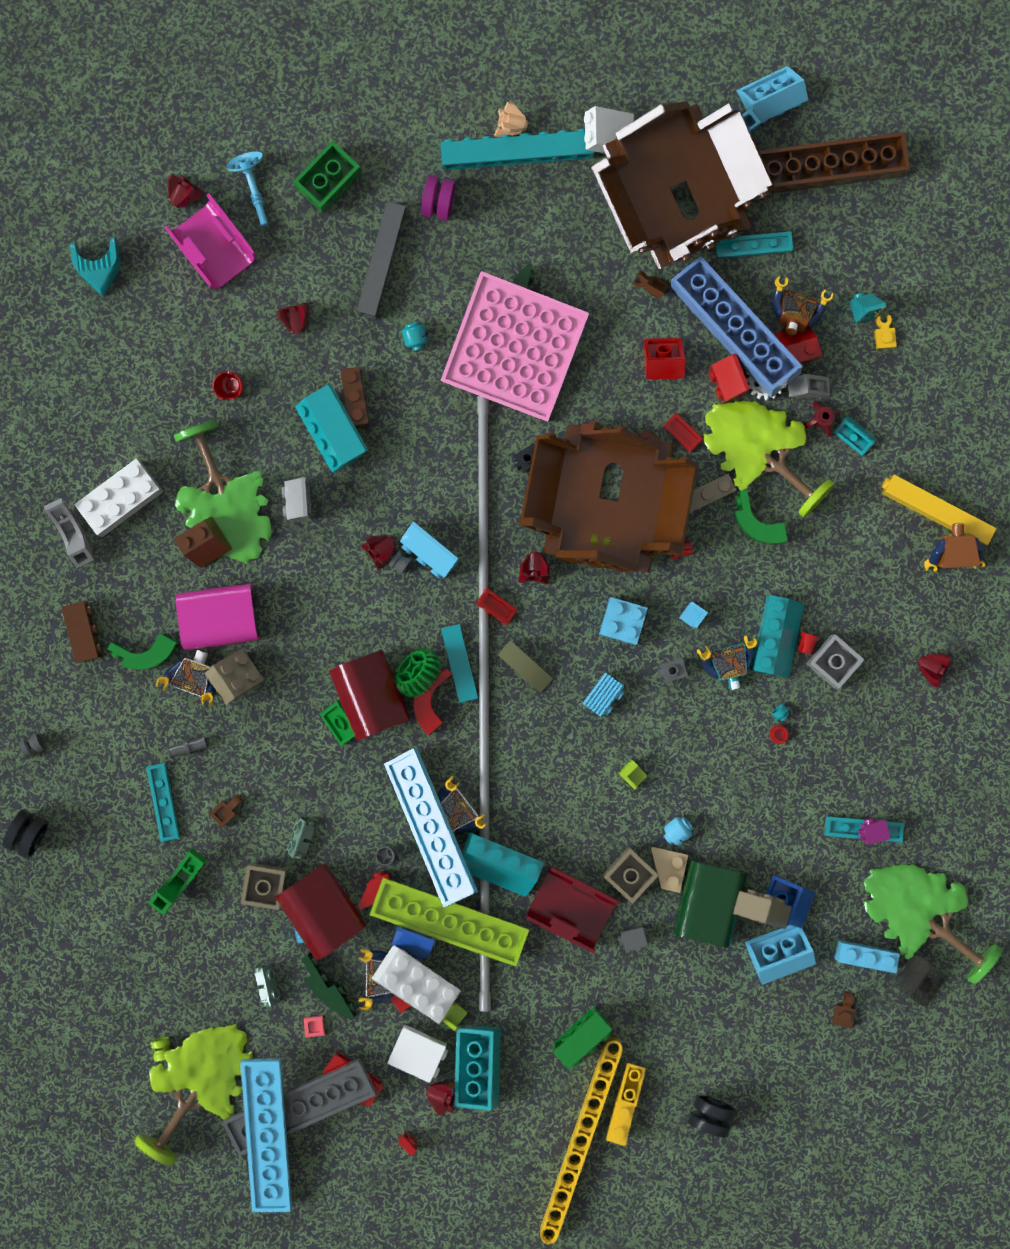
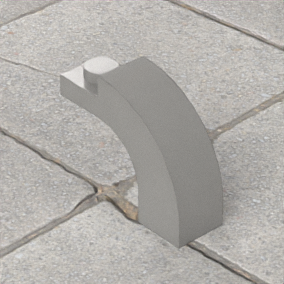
M62 498L45 505V512L60 532L66 546L67 555L75 567L78 568L93 561L94 557L90 544L70 506L67 507Z

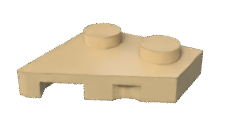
M651 847L661 889L680 893L688 854Z

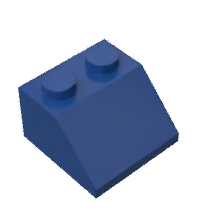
M773 875L766 895L785 900V905L792 907L787 924L802 928L816 892Z
M398 926L391 946L394 945L404 952L413 953V957L423 960L424 958L428 959L435 938Z

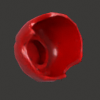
M226 371L219 373L213 379L212 388L214 394L221 400H234L243 393L244 383L237 373Z

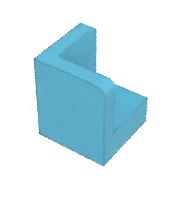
M690 602L679 619L696 629L708 612L694 602Z

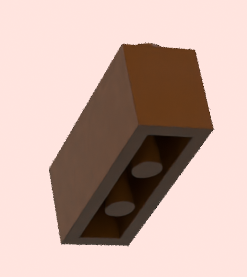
M359 367L341 369L340 373L347 413L356 429L370 427L361 370Z
M82 601L61 607L75 663L102 658L103 646L97 639L96 634H99L97 624L93 623L92 616H94L92 605Z

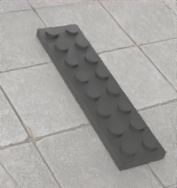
M361 1059L354 1060L283 1092L287 1135L376 1096L377 1091ZM243 1110L222 1121L239 1156L248 1153L245 1113Z

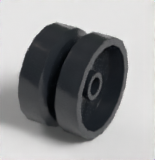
M22 809L9 825L2 842V847L11 852L18 848L19 856L30 859L42 842L48 829V820L41 817L33 820V813Z
M696 1095L693 1103L696 1110L690 1112L688 1124L709 1135L728 1138L731 1126L727 1122L734 1121L737 1110L718 1099L706 1095Z

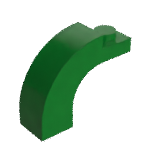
M748 490L737 493L738 496H735L737 508L740 507V510L735 511L733 514L738 527L747 537L758 543L768 545L781 544L788 541L785 523L769 525L759 522L752 514Z
M159 634L153 646L144 653H133L113 642L110 643L107 649L112 651L111 655L120 660L122 657L124 658L121 666L129 669L147 670L158 667L168 661L180 643L164 634Z
M191 848L173 874L156 891L148 904L164 915L195 879L207 859Z

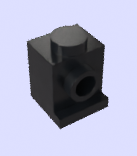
M534 443L514 455L515 460L513 463L518 471L522 469L523 473L530 470L535 447ZM529 455L531 460L526 462L523 457Z

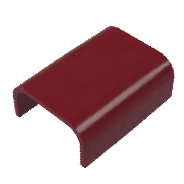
M383 650L359 657L329 670L357 741L411 720L401 693L396 688L395 678Z
M326 863L318 866L316 870L275 896L316 960L327 956L367 926Z
M551 866L527 912L526 919L595 953L597 940L616 904L619 905L620 901L592 885Z

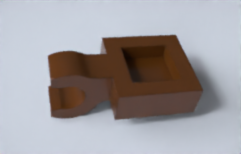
M639 271L637 277L641 278L642 281L635 279L633 282L636 287L645 286L644 290L660 299L669 287L668 283L654 275L649 277L643 271Z
M238 794L229 803L223 800L209 815L222 828L237 814L233 809L243 801V798Z
M844 992L842 1005L836 1004L832 1020L834 1025L847 1028L853 1027L856 1009L851 1007L854 1002L852 993Z

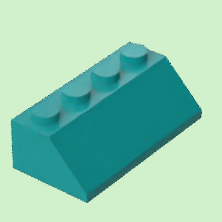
M331 384L305 397L295 406L332 473L349 467L368 451Z
M773 595L766 596L751 671L789 679L804 608L803 603Z
M469 833L462 850V855L471 875L525 897L537 882L544 862L473 833Z
M471 1026L457 1028L454 1107L492 1111L499 1106L501 1027Z

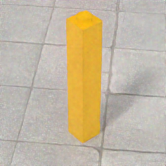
M892 475L890 478L887 477L881 486L883 488L881 494L952 530L953 523H964V534H973L983 546L989 544L997 529L896 475Z

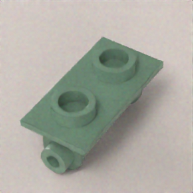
M300 818L299 822L295 823L293 829L295 834L287 847L289 856L303 860V857H306L310 843L304 842V838L312 839L315 829L314 822L307 821L306 823L304 819Z
M272 964L255 968L256 972L254 974L257 986L264 985V988L258 989L261 1003L264 1006L270 1007L280 1002V991L277 988L276 974Z

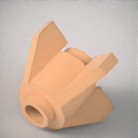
M507 101L505 108H499L498 111L500 116L498 121L499 127H497L494 134L498 138H501L503 135H520L526 131L528 121L515 103Z

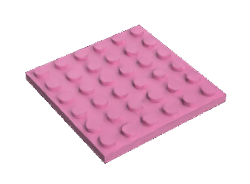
M481 271L441 381L548 422L589 313Z

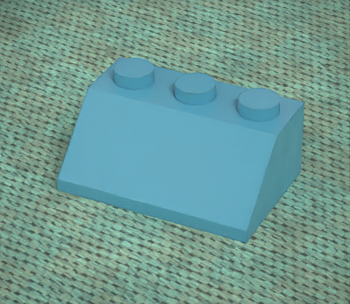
M788 66L737 90L746 111L751 109L761 121L760 123H765L768 119L781 115L785 111L798 107L803 102L808 101L804 79Z
M414 521L400 540L403 544L401 548L408 554L413 552L418 556L416 560L424 567L426 564L432 568L431 573L439 579L441 576L445 579L459 563V559Z
M788 925L786 929L780 928L745 942L762 985L816 964L814 952L802 928Z

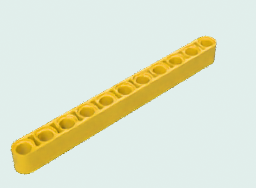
M609 1037L604 1042L540 1227L541 1239L546 1244L554 1243L559 1236L620 1060L622 1045L616 1037ZM611 1043L618 1044V1049L610 1051L608 1046ZM610 1062L612 1066L610 1069L605 1070L602 1068V1064ZM598 1080L606 1082L602 1088L596 1087L595 1084ZM597 1099L599 1103L597 1106H591L589 1101ZM586 1117L593 1119L589 1125H585L582 1121ZM579 1136L586 1137L584 1143H578L576 1139ZM574 1154L580 1156L579 1160L575 1162L571 1161L570 1157ZM566 1173L573 1174L571 1180H566L563 1176ZM559 1192H565L567 1193V1196L565 1198H559L557 1197V1194ZM554 1210L560 1211V1215L557 1217L551 1216L550 1213ZM546 1229H552L554 1233L552 1235H546L544 1231Z

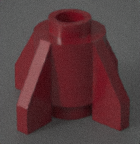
M171 173L168 178V198L170 203L177 208L191 204L200 199L204 193V190L194 186L183 175L178 177Z
M307 302L279 308V311H277L278 318L289 332L293 331V334L304 332V328L307 327L309 313Z
M815 401L812 403L815 413L812 421L804 425L805 429L815 425L817 428L824 429L827 438L831 437V424L834 422L835 415L840 414V410L833 411L831 408L823 407Z
M377 535L366 539V543L361 548L368 552L376 569L379 570L390 560L393 552L396 551L395 546L397 544L391 536Z
M531 552L526 555L520 565L519 583L528 582L529 580L539 581L547 585L549 583L550 567L545 557L540 552Z
M928 653L926 656H921L917 665L920 666L919 671L923 673L929 683L938 688L952 662L950 661L951 657L945 654Z
M435 1082L433 1085L430 1084L426 1095L436 1114L444 1117L447 1111L452 1113L455 1100V1082Z

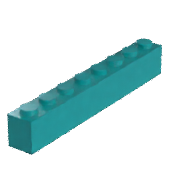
M578 129L577 132L561 130L550 134V132H540L539 135L523 133L515 137L503 135L501 138L485 136L474 140V138H465L463 141L447 139L444 142H440L443 170L593 159L594 151L586 150L585 129Z

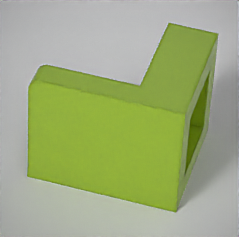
M632 759L618 772L634 790L647 777Z
M454 1001L442 1021L456 1031L459 1023L468 1011Z

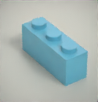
M838 940L834 959L840 963L896 973L900 954L894 950Z

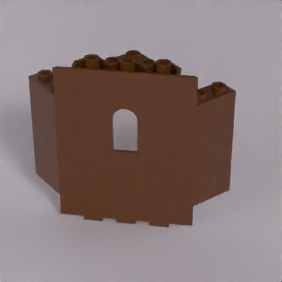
M688 101L662 104L616 132V139L602 146L607 158L592 166V170L630 252L642 254L650 251L658 270L679 260L684 262L692 258V254L703 249L708 251L716 247V243L727 238L732 240L740 236V232L753 227L745 208L753 205V200L759 197L761 200L769 196V191L775 189L737 103L727 104L706 118L703 117L698 104L690 106ZM685 181L699 211L698 216L693 220H687L682 216L670 190L671 187Z
M590 421L589 423L581 424V426L569 425L565 439L557 438L556 434L553 433L538 435L536 437L519 525L547 535L543 554L556 556V558L562 559L561 561L588 564V566L615 569V571L625 573L637 571L650 573L653 555H682L698 464L692 462L691 458L680 457V459L671 458L674 444L661 441L660 437L655 436L654 432L644 430L643 433L628 431L625 426L607 428L601 426L600 422ZM609 464H618L623 470L618 501L599 498L604 470Z

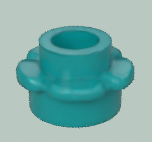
M784 704L779 705L772 712V715L775 717L774 720H785L789 716V707H786Z

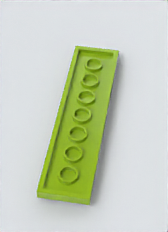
M384 877L370 915L515 967L529 932L528 928L457 903L444 907L440 897Z

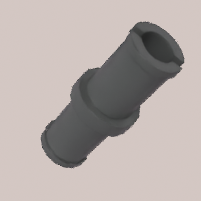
M205 736L191 741L184 740L181 744L167 747V752L171 759L183 754L190 755L191 752L208 748Z

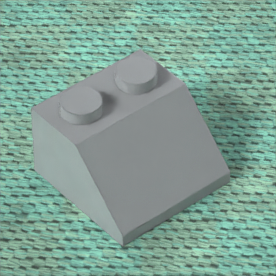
M306 478L284 481L285 487H282V498H285L286 506H283V516L287 517L289 522L312 520L310 482Z

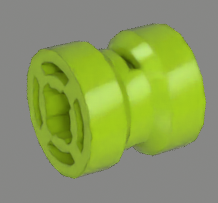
M170 1037L152 1040L150 1043L151 1048L154 1049V1061L166 1060L164 1057L165 1052L171 1050L169 1047L171 1043Z

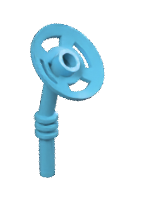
M249 152L233 158L227 163L226 167L228 171H242L246 174L252 193L253 207H256L261 227H265L268 225V221L263 208L264 201L262 194L258 191L252 172L254 170L253 167L263 159V155L261 152Z

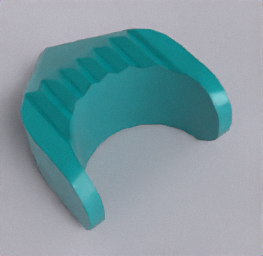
M111 237L108 252L104 257L96 261L83 259L78 244L71 242L70 250L74 268L101 296H104L120 270L121 257L118 239Z

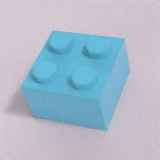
M610 597L599 635L637 645L648 608Z

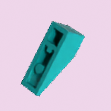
M864 292L856 294L849 302L856 324L874 319L886 307V303L872 293L866 295Z

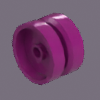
M429 174L422 196L421 216L432 218L437 207L438 220L448 222L454 201L456 179L446 177L440 189V177Z

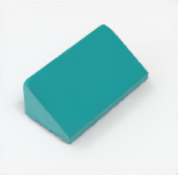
M848 415L833 432L861 456L876 441L873 435Z

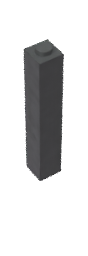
M393 200L386 203L359 300L358 315L377 320L406 215V206L402 202Z

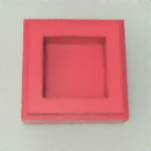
M323 1015L303 1018L306 1038L325 1035Z

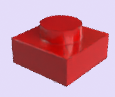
M404 1132L399 1137L398 1143L412 1156L417 1151V1141L411 1134L407 1135Z

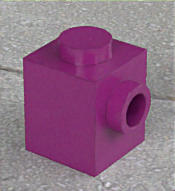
M875 817L864 819V823L859 824L858 835L865 844H873L890 839L887 823L884 819L876 820Z

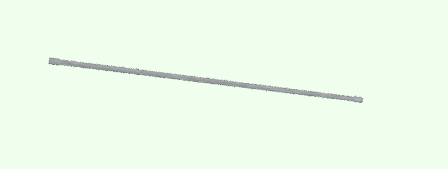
M477 396L480 597L484 589L488 588L489 399ZM479 607L480 816L485 814L482 821L487 823L489 822V613ZM489 824L484 828H480V837L488 840ZM480 879V912L490 915L489 882ZM480 954L479 1011L488 1012L491 1011L490 957Z

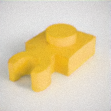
M890 315L886 316V323L881 322L880 316L876 318V324L880 327V329L875 330L876 350L897 347L895 328H889L892 321Z

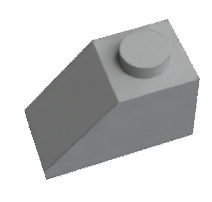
M810 374L799 375L788 384L789 397H829V377Z

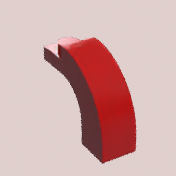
M441 668V673L437 675L438 680L434 681L433 686L431 685L428 691H424L423 695L419 694L417 697H414L416 719L427 735L431 734L443 723L434 712L431 699L435 689L452 675L448 669L443 670Z

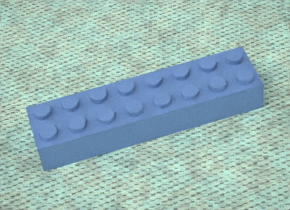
M701 256L671 279V289L731 355L736 353L740 365L771 398L801 374L802 365Z

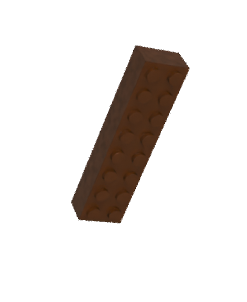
M905 132L759 151L775 186V189L769 191L770 194L904 177L910 170Z

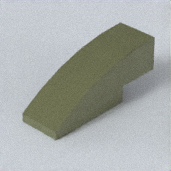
M511 640L498 653L501 659L540 693L553 680L551 676Z

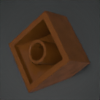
M212 516L174 538L182 554L200 568L232 550Z

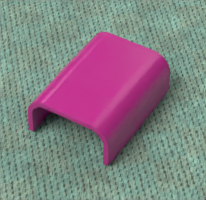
M207 194L209 202L200 211L173 230H170L167 225L164 228L200 276L214 291L224 286L256 260L257 256L212 196Z
M254 584L211 588L176 594L177 617L183 649L194 650L261 640L256 631L251 588H254Z

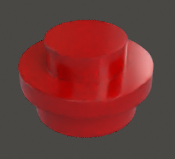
M776 725L771 728L769 736L775 744H783L788 740L789 732L786 727Z

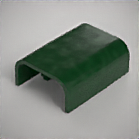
M690 859L673 933L686 939L731 948L738 915L733 914L739 891L744 892L747 873L745 871L737 872Z

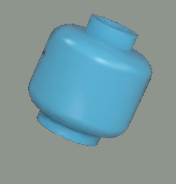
M676 817L665 825L664 830L666 834L664 837L668 843L680 846L692 837L693 827L685 817Z

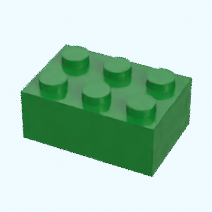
M332 140L293 183L295 188L324 214L362 174L361 167Z
M594 1005L552 1044L553 1053L568 1070L572 1067L576 1068L583 1061L581 1058L586 1054L590 1055L597 1048L596 1045L601 1040L604 1042L611 1036V1023Z

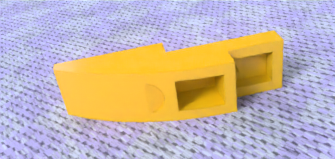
M629 1063L626 1064L610 1117L606 1141L623 1146L626 1145L646 1068Z

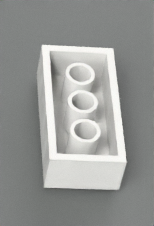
M135 459L74 505L96 535L103 537L160 495L163 490L142 462Z
M394 945L371 978L438 1024H440L461 991Z

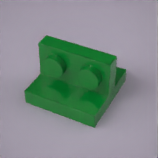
M340 699L320 714L340 746L355 737Z

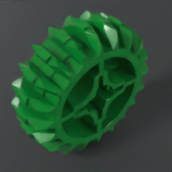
M424 647L422 649L418 648L416 651L413 650L410 655L407 654L402 663L398 665V670L395 671L396 675L394 678L399 692L410 698L413 696L417 697L419 694L423 695L424 691H428L431 685L433 686L434 681L438 680L437 675L441 673L440 669L442 667L440 664L441 660L436 653Z

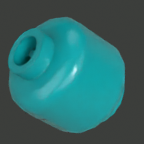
M420 321L405 324V328L402 329L404 344L406 347H412L413 351L423 349V344L429 341L426 326L420 324Z

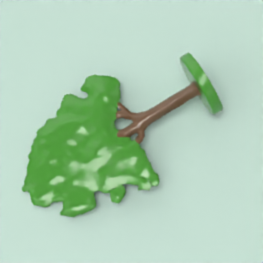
M217 420L194 426L173 435L177 443L195 438L208 470V481L198 489L183 486L178 492L175 501L176 509L183 514L188 509L191 511L190 516L186 520V526L192 528L212 516L232 550L222 556H228L245 564H249L250 559L259 558L262 552L260 538L270 541L269 539L272 534L269 517L258 516L257 514L260 506H267L268 500L263 495L256 496L258 487L262 486L263 483L261 472L254 471L252 474L236 477L233 480L219 473L204 437L205 433L219 427ZM213 482H215L218 488V493L214 495L210 493Z
M900 864L870 870L871 875L864 880L866 892L870 893L873 900L869 902L864 901L865 911L877 923L884 919L889 921L888 926L890 929L884 932L885 938L896 939L899 936L901 946L898 948L900 954L904 955L906 959L912 958L928 937H940L947 940L975 963L967 976L968 981L972 984L979 982L994 966L1003 950L1000 946L994 944L980 956L955 936L949 928V920L953 912H959L968 906L966 888L962 884L952 883L951 889L948 890L946 888L947 877L944 873L934 874L930 872L927 874L924 868H919L914 864ZM936 915H941L943 927L935 923L934 917Z

